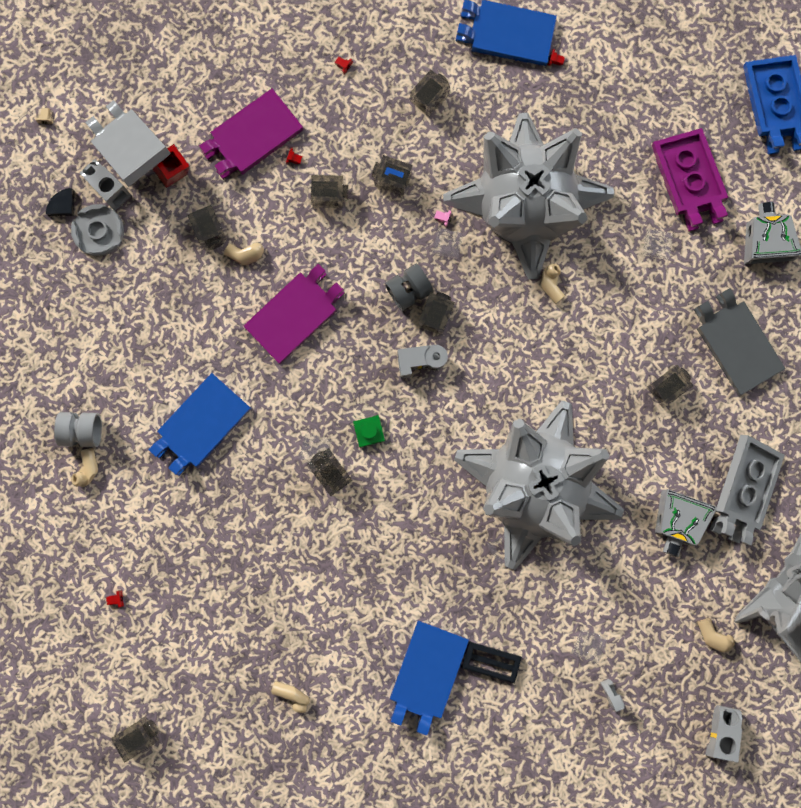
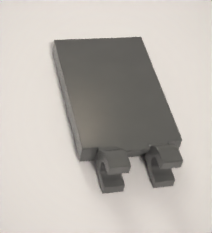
M731 288L715 296L722 306V310L714 314L708 301L693 310L703 324L697 328V331L737 395L740 396L786 368L746 303L743 301L737 305L735 295Z

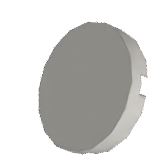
M102 204L89 205L81 209L75 221L73 220L71 236L75 245L84 253L92 256H105L113 252L121 244L124 236V224L120 216L113 209Z

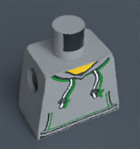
M774 202L759 204V217L752 218L746 224L744 264L786 262L799 258L801 256V247L792 217L790 215H776Z
M669 489L662 490L655 533L667 537L663 552L679 557L683 543L697 546L716 512V506Z

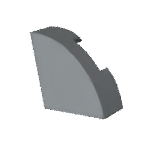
M609 679L600 682L610 707L615 712L624 709L625 704L621 696L617 695L614 683Z

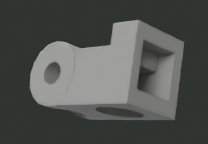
M96 159L80 172L114 211L132 196Z
M440 345L398 349L397 351L401 379L410 378L412 376L411 370L423 368L435 371L440 370L445 366L448 359L447 351Z
M720 705L714 708L710 742L707 744L706 756L739 762L742 735L741 710Z

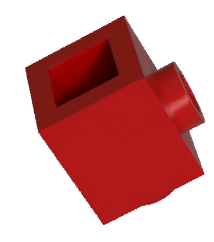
M174 144L167 148L171 154L152 168L166 188L187 176L190 167Z

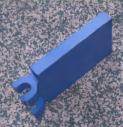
M464 0L461 18L474 20L473 28L459 23L456 41L473 44L472 52L542 66L547 65L557 15L482 0L481 6H478L473 1Z
M796 55L745 62L743 67L759 137L767 136L766 146L768 155L779 153V148L785 146L783 137L792 136L793 151L801 150V74Z
M211 373L160 427L157 432L163 437L156 441L148 450L155 457L161 458L170 448L179 458L168 468L175 475L180 476L191 463L198 468L251 410V407Z
M417 621L390 695V699L397 702L391 717L392 723L401 726L406 710L421 715L416 728L417 732L428 735L433 716L442 718L469 639L422 621Z

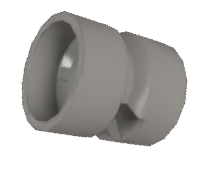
M59 412L57 414L54 435L58 446L72 447L78 443L81 447H98L100 445L102 420L99 413L83 412L80 416L73 412Z

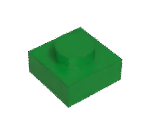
M379 415L353 421L359 448L385 442Z

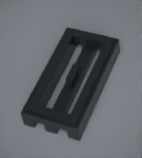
M469 641L462 668L515 684L522 657ZM473 649L514 660V665L473 654ZM470 659L512 671L511 676L469 664Z

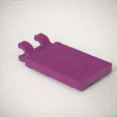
M271 88L212 130L210 133L213 139L203 142L199 147L207 160L221 152L225 160L220 161L214 166L217 169V173L224 180L237 169L241 175L245 174L304 129L274 89Z
M700 128L654 141L652 148L676 215H685L688 232L699 229L698 225L703 223L699 213L709 210L713 225L723 222V218L727 217L728 214L722 202L728 199V195L703 129Z
M319 263L309 272L307 277L300 272L243 325L279 364L286 360L337 312L333 304L345 294L344 289L337 282L327 293L318 285L327 275Z

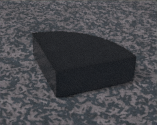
M68 188L56 193L47 204L46 215L74 216V190Z

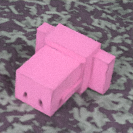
M449 210L448 213L436 211L434 219L443 222L444 226L447 227L451 221L452 211Z

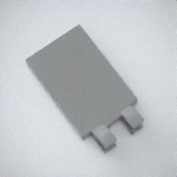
M113 100L106 106L115 118L112 122L103 128L93 116L85 123L96 135L91 140L92 144L129 187L171 153L132 109L125 114Z
M740 435L715 510L721 513V515L712 522L710 531L716 534L723 533L729 536V540L736 543L742 542L746 545H752L754 529L761 530L785 456L784 454L749 435Z

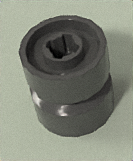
M417 263L404 270L402 277L396 275L385 282L390 296L402 312L413 306L416 298L422 300L434 293L429 279ZM407 284L411 292L407 293L403 286Z

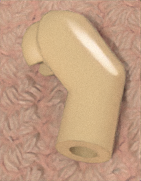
M229 243L225 248L224 255L242 265H249L261 259L264 247L260 243H253L246 248L240 249Z
M552 263L545 267L542 272L541 288L557 304L565 297V294L557 286L561 268L557 264Z
M94 448L80 451L83 466L71 477V482L76 487H86L98 473Z
M711 618L697 622L704 642L708 647L720 652H729L735 646V640L731 635L728 634L726 636L715 632Z
M276 681L273 684L272 695L294 701L292 709L295 712L304 713L307 711V704H310V701L306 694L296 687Z

